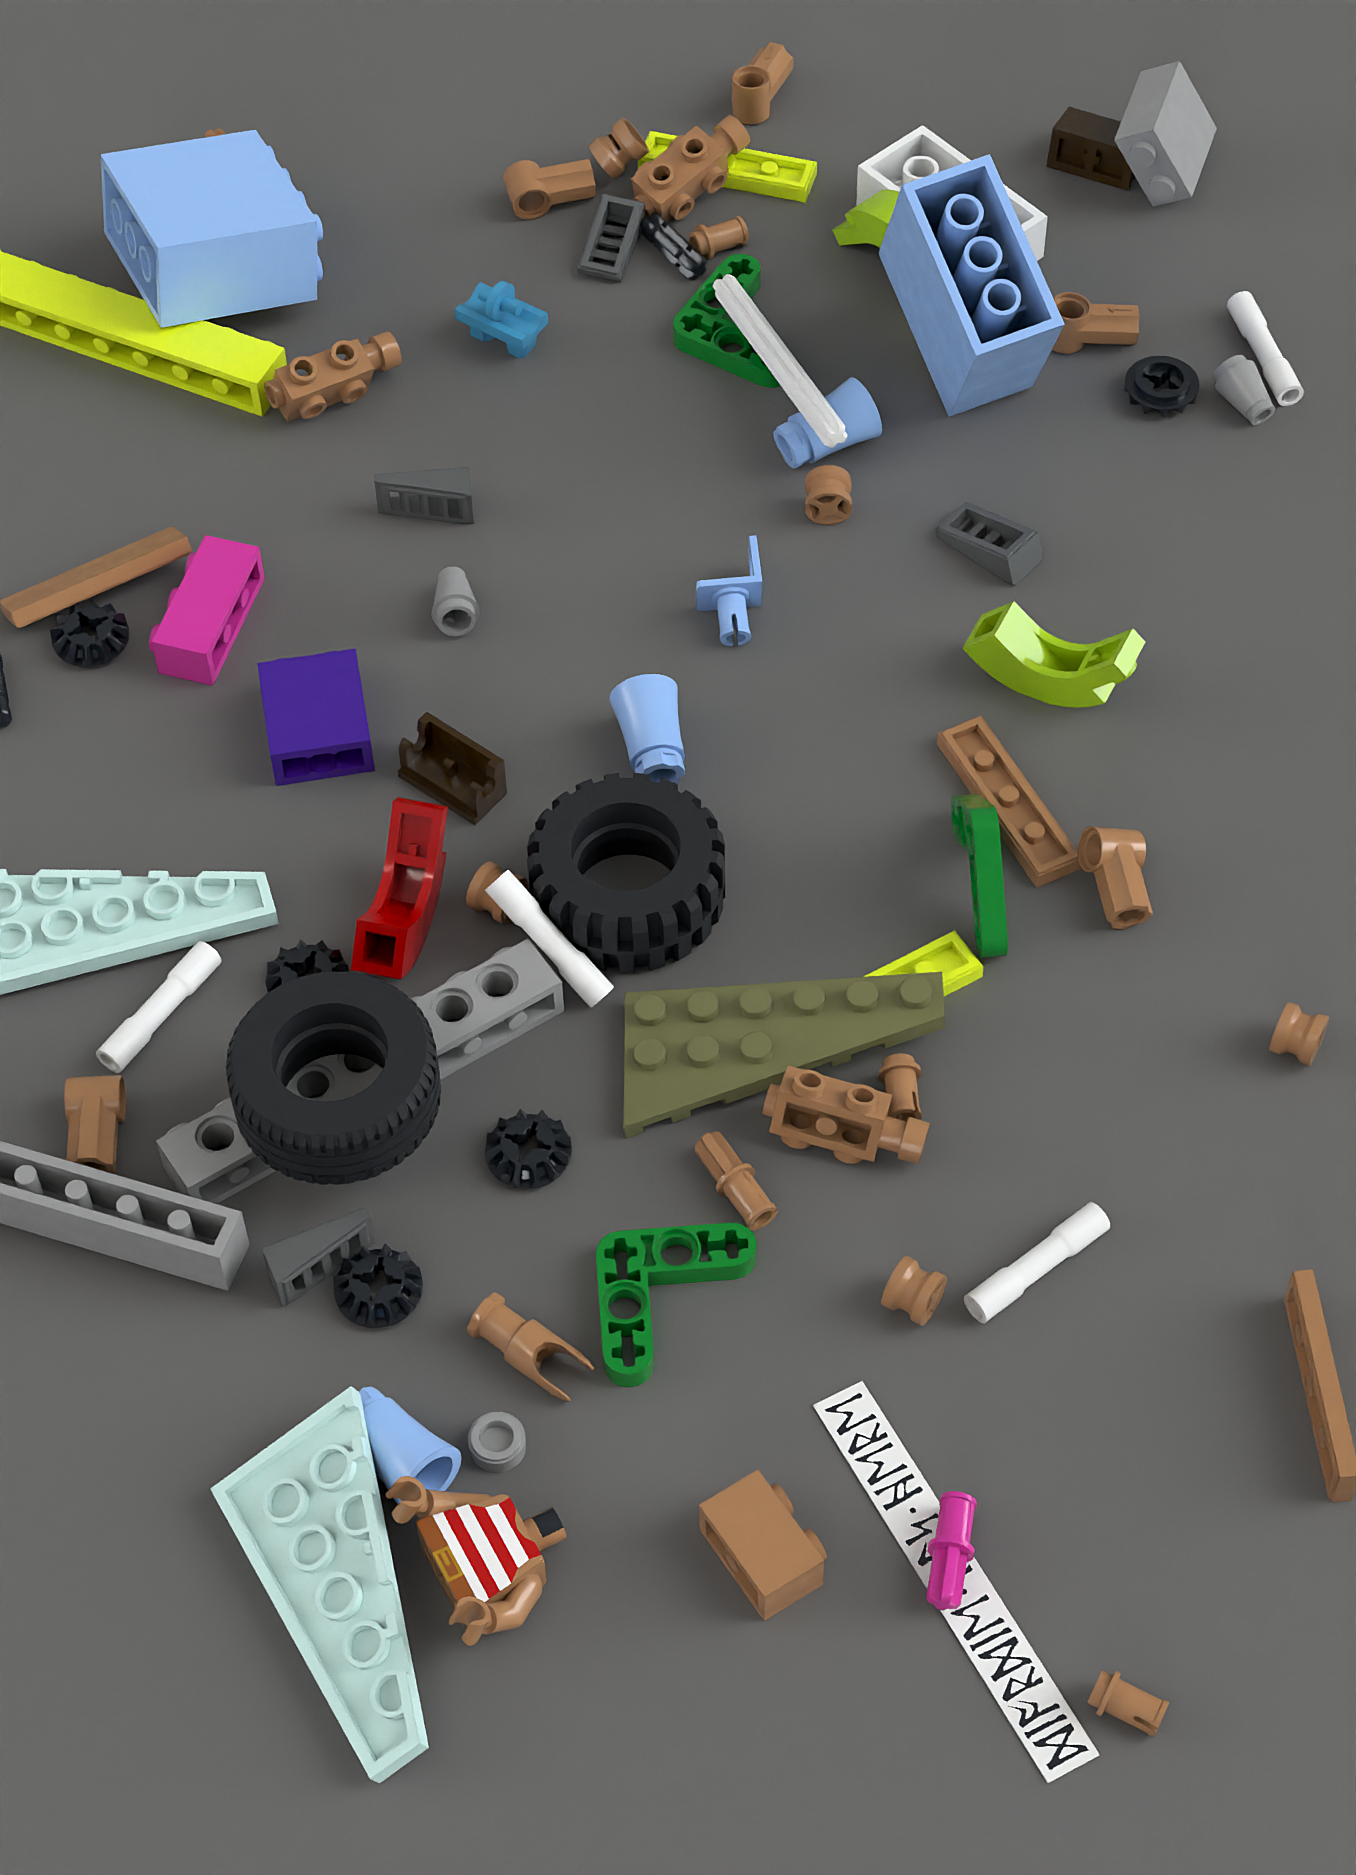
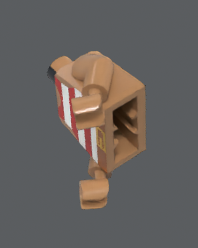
M403 1476L397 1479L386 1493V1497L389 1499L397 1498L402 1500L392 1511L393 1519L397 1523L403 1524L407 1523L415 1513L419 1518H422L416 1521L420 1547L454 1609L448 1619V1623L453 1625L460 1622L465 1630L461 1638L462 1641L468 1646H473L478 1642L481 1634H491L522 1626L540 1598L542 1587L547 1582L545 1562L540 1552L567 1538L562 1522L553 1507H549L522 1520L511 1498L505 1494L492 1497L489 1494L425 1489L423 1484L413 1477Z

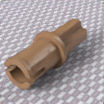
M707 1132L700 1137L701 1140L694 1146L695 1153L717 1182V1193L721 1197H728L751 1231L768 1225L776 1217L778 1210L754 1179V1168L748 1163L743 1164L720 1132Z

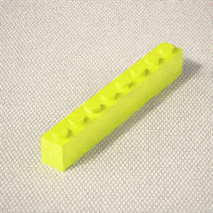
M0 250V326L262 417L270 408L271 404L267 399L264 383L273 379L275 369L287 365L284 347L204 320L161 328L143 299Z

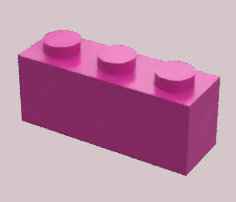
M205 535L197 552H192L189 555L185 567V576L179 588L175 587L172 589L168 598L167 612L161 624L156 623L150 634L149 649L151 652H154L159 674L214 685L265 580L258 546Z

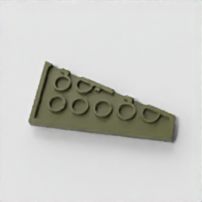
M942 972L625 992L623 1128L626 1139L644 1133L643 1127L667 1118H671L673 1123L690 1117V1110L716 1101L728 1104L768 1090L771 1083L781 1085L788 1065L808 1070L830 1062L832 1067L851 1061V1054L879 1045L886 1049L944 1029L945 1009Z

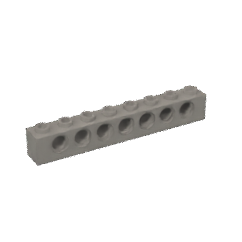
M529 939L513 947L500 949L491 959L469 971H461L454 974L445 984L423 996L410 998L417 1004V1007H420L432 1028L438 1056L440 1079L564 1012L562 981ZM498 994H503V995H504V996H502V997H492V996L498 995ZM451 1019H460L456 1022H446ZM329 1055L314 1060L301 1068L292 1077L286 1088L292 1093L309 1100L323 1102L342 1100L354 1096L369 1087L378 1078L383 1068L369 1059L356 1055ZM360 1069H370L366 1072L355 1073V1071ZM315 1094H323L321 1097L318 1098H308L309 1096ZM230 1097L217 1104L212 1111L189 1123H181L173 1127L166 1136L156 1140L163 1168L179 1193L217 1204L276 1171L270 1168V1165H266L248 1147L237 1125ZM219 1146H229L224 1150L213 1151V1149Z

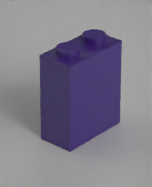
M356 648L257 663L270 758L276 786L375 771Z

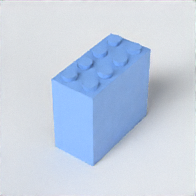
M256 130L101 154L104 233L161 328L317 300V281L322 280L323 277L322 264L317 255V242L323 239L320 218L317 214H312L306 205L302 191L296 190L291 183L287 169L281 168L275 159L272 147L270 145L266 146Z
M990 154L903 184L878 254L948 416L959 414L1033 387L1065 324Z

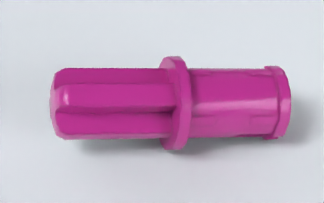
M949 1491L941 1495L936 1536L929 1541L927 1550L930 1556H932L926 1599L927 1602L934 1605L935 1609L943 1611L946 1609H957L961 1605L966 1565L974 1558L975 1551L970 1544L977 1501L971 1495L958 1491Z

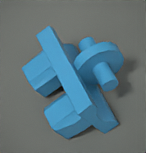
M499 281L493 288L480 282L475 287L468 301L464 304H459L454 309L455 319L470 326L472 337L483 342L492 340L495 337L506 343L509 354L520 359L525 358L536 346L537 335L548 324V313L516 299L514 286L506 281Z

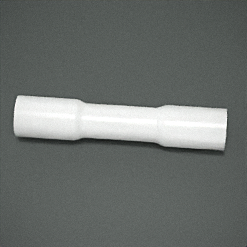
M1242 291L1236 293L1228 300L1227 308L1240 333L1247 339L1263 369V375L1276 400L1281 406H1290L1297 403L1303 397L1304 390L1289 362L1283 358L1267 328V322L1250 292Z
M509 870L505 871L485 889L487 894L514 924L523 928L558 967L561 976L590 1008L614 988L583 952L577 950L545 915L536 899Z
M198 941L169 972L165 982L96 1051V1056L100 1062L109 1070L120 1073L150 1041L153 1032L187 996L193 994L220 965L222 960L217 951L209 944Z
M1089 1202L1054 1228L1050 1236L1010 1266L1001 1268L966 1294L964 1302L972 1316L979 1322L986 1323L1018 1299L1027 1287L1060 1262L1076 1255L1109 1230L1110 1222L1105 1212L1097 1204Z

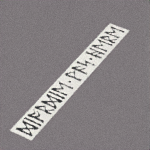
M861 1381L814 1404L813 1407L925 1587L928 1588L932 1556H930L927 1550L929 1541L936 1536L940 1510L939 1501L869 1390ZM974 1557L966 1565L961 1605L957 1609L940 1611L1045 1780L1049 1783L1098 1757L1100 1754Z

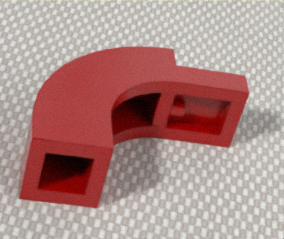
M400 797L393 800L382 877L370 908L356 921L351 970L401 980L415 965L430 929L441 889L447 852H442L448 806Z

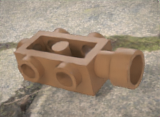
M728 115L714 127V133L711 136H708L696 125L685 135L677 136L669 144L668 148L652 162L644 163L637 170L635 176L631 178L634 192L633 200L645 203L646 218H649L653 213H658L667 222L673 217L676 220H682L692 211L695 204L694 200L704 191L710 194L718 191L725 183L727 172H729L727 156L738 154L751 142L747 130L732 115Z
M385 331L369 337L368 343L361 345L358 338L351 341L341 340L336 342L332 348L309 357H296L290 364L275 369L273 379L264 383L267 399L273 408L280 409L286 422L299 417L303 419L313 418L330 405L341 401L351 403L363 397L369 389L374 370L378 369L381 372H385L401 365L402 356L400 348L394 336L389 331ZM346 354L344 360H340L336 355ZM303 369L307 371V374L300 376L295 371Z
M789 1065L781 1085L770 1084L762 1115L772 1117L769 1132L780 1135L782 1141L789 1147L804 1149L812 1144L833 1150V1154L837 1159L849 1164L859 1163L863 1159L874 1162L878 1148L898 1153L897 1159L919 1165L930 1122L909 1117L906 1122L887 1116L892 1094L874 1090L866 1085H856L824 1076L813 1070H803Z

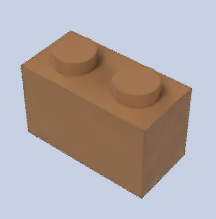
M757 1469L699 1504V1529L761 1618L765 1621L823 1585L824 1560L827 1559V1555L816 1534L809 1528L803 1531L792 1517L794 1510L784 1490L777 1483L770 1486Z

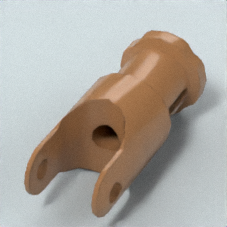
M494 1292L486 1297L473 1313L467 1326V1334L475 1339L483 1337L505 1353L504 1360L550 1394L570 1402L571 1399L565 1393L540 1375L539 1368L543 1359L553 1353H564L593 1371L594 1367L581 1352L535 1319L526 1321L504 1305L505 1298L499 1293Z

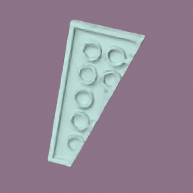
M0 869V995L194 946L198 941L209 942L279 924L265 872L202 871L197 877H170L168 871H149L148 877L122 876L121 870L40 869L35 875H8L6 869Z
M350 1386L213 1486L211 1491L369 1778L381 1783L428 1749L429 1745L361 1395L359 1391Z

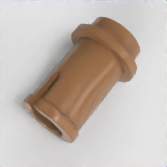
M740 216L709 227L703 224L697 225L695 231L689 234V243L706 260L712 259L717 252L739 245H746L749 241L746 223Z
M900 1053L886 1057L882 1062L883 1066L878 1071L879 1080L885 1084L886 1093L892 1094L887 1116L906 1122L909 1117L921 1120L922 1112L919 1105L917 1080L921 1076L920 1066L908 1054Z
M1102 1670L1087 1703L1098 1708L1097 1715L1102 1716L1103 1712H1106L1154 1737L1169 1705V1701L1161 1700L1119 1679L1121 1673L1115 1671L1114 1675Z

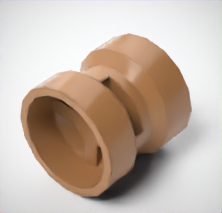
M624 117L612 125V131L606 137L599 136L588 145L597 162L613 179L618 178L626 171V166L632 160L639 161L650 152L642 136Z

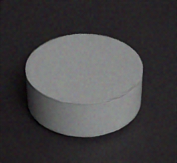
M491 1412L479 1417L472 1424L468 1433L471 1458L478 1467L488 1472L501 1473L516 1467L522 1461L526 1452V1436L521 1422L513 1415L505 1412Z

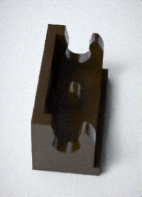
M1069 106L1052 129L1046 166L1127 191L1135 179V175L1114 141L1121 121Z
M426 712L418 719L417 731L419 735L416 743L413 745L406 738H402L400 742L399 757L401 768L398 770V777L443 806H448L449 810L475 826L507 795L504 760Z

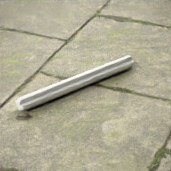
M728 274L723 279H716L713 284L716 298L823 444L833 448L837 443H844L847 439L845 424L737 279Z

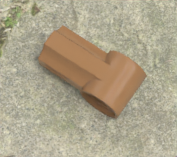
M769 42L765 48L758 50L748 66L740 67L733 72L732 115L741 123L759 124L769 118L770 102L794 66L793 56L788 54L784 45Z
M589 159L540 168L533 161L521 160L509 166L503 176L514 213L524 220H534L542 217L548 212L551 205L596 196V184Z
M1062 292L1054 296L1053 299L1065 325L1052 348L1053 351L1062 354H1072L1080 351L1084 343L1136 345L1140 317L1138 305L1090 304V301L1085 296L1074 292Z
M1087 827L1081 834L1078 842V861L1085 872H1094L1106 920L1110 922L1111 928L1128 929L1131 926L1145 923L1153 915L1141 872L1146 858V843L1142 833L1138 830Z
M123 1075L68 1077L65 1082L64 1092L65 1114L69 1125L66 1160L115 1174L119 1123H124L126 1119L127 1101Z

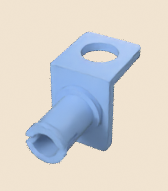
M756 535L749 536L748 542L750 576L700 580L696 582L697 611H718L720 642L725 646H733V628L736 629L738 646L744 645L751 640L746 607L761 606L762 575Z

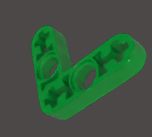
M747 254L731 255L722 261L673 319V343L682 352L757 385L767 388L781 386L738 326L732 323L733 320L724 307L713 308L706 304L709 300L717 299L715 296L716 291L713 288L714 281L716 279H723L726 274L734 276L751 299L758 292L761 277L758 260ZM728 343H736L741 345L743 349L735 353L723 351L721 347Z
M979 794L952 796L951 819L956 842L968 852L974 935L979 958L1007 956L1008 937L1001 841L996 808Z
M716 1223L621 1230L609 1233L601 1239L596 1249L603 1365L606 1376L613 1383L621 1387L631 1388L643 1384L653 1373L654 1348L649 1286L735 1280L745 1277L755 1267L757 1258V1241L755 1235L748 1227L740 1223ZM708 1244L709 1262H701V1245ZM727 1244H736V1248L739 1251L738 1258L730 1259L727 1257L725 1251ZM682 1245L691 1251L692 1257L685 1264L676 1266L666 1263L661 1258V1254L669 1246ZM626 1252L628 1258V1280L622 1279L617 1281L615 1253ZM631 1298L637 1301L641 1309L632 1318L619 1319L612 1315L609 1307L617 1299ZM633 1336L635 1365L626 1367L623 1366L621 1337Z

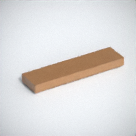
M171 526L0 600V607L3 615L16 628H21L187 556L192 552L187 536Z
M982 716L937 733L938 747L970 793L979 794L995 806L1000 836L1036 888L1081 869L1077 850Z
M1313 1269L1293 1271L1289 1279L1284 1302L1328 1499H1331V1503L1352 1501L1356 1490V1454Z

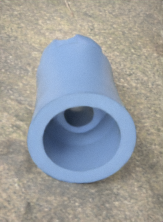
M850 377L824 397L845 424L847 439L844 443H837L833 448L825 446L801 412L790 416L788 422L776 427V430L773 431L774 440L785 462L791 468L795 469L807 462L814 463L831 453L853 444L879 437L882 434V423L877 407L869 392L859 380Z
M660 674L639 675L621 682L612 690L609 701L619 722L632 770L635 773L648 774L651 781L659 782L661 778L678 784L679 779L685 775L683 764L685 754L680 734L678 687L676 682Z
M371 1386L362 1388L359 1392L377 1477L388 1490L400 1477L410 1476L419 1480L425 1489L446 1491L459 1471L461 1465L460 1451L431 1433L404 1411L393 1399L385 1397L376 1388ZM394 1498L397 1504H399L402 1501L400 1499Z

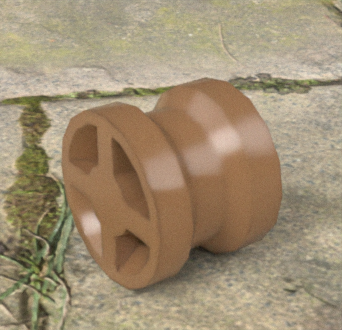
M823 465L808 472L805 477V493L807 494L805 513L810 520L821 525H835L849 518L852 513V498L849 495L852 484L851 476L846 470L834 465Z
M489 861L484 863L475 873L467 891L466 905L476 912L486 910L492 914V918L495 921L507 925L512 920L485 891L503 874L502 868L499 865ZM513 874L528 891V880L518 874Z
M1288 1001L1275 1028L1269 1051L1278 1055L1288 1052L1297 1056L1299 1063L1310 1067L1324 1037L1329 1016L1321 1013L1313 1016L1301 1011L1299 1005Z
M906 1255L891 1274L883 1292L881 1305L892 1311L902 1309L909 1313L910 1319L913 1322L923 1326L935 1312L945 1291L948 1277L938 1271L928 1273L920 1269L917 1260Z

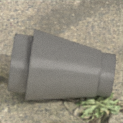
M1236 355L1218 366L1213 374V378L1216 381V391L1248 419L1252 425H1259L1274 414L1275 407L1271 403V399L1254 361L1247 360L1243 355Z
M447 567L441 570L437 577L431 616L435 625L443 633L450 636H461L474 628L475 623L479 619L480 609L465 572L458 567Z

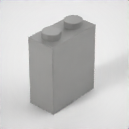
M1176 61L1140 72L1114 141L1152 207L1192 197L1217 128L1181 62Z

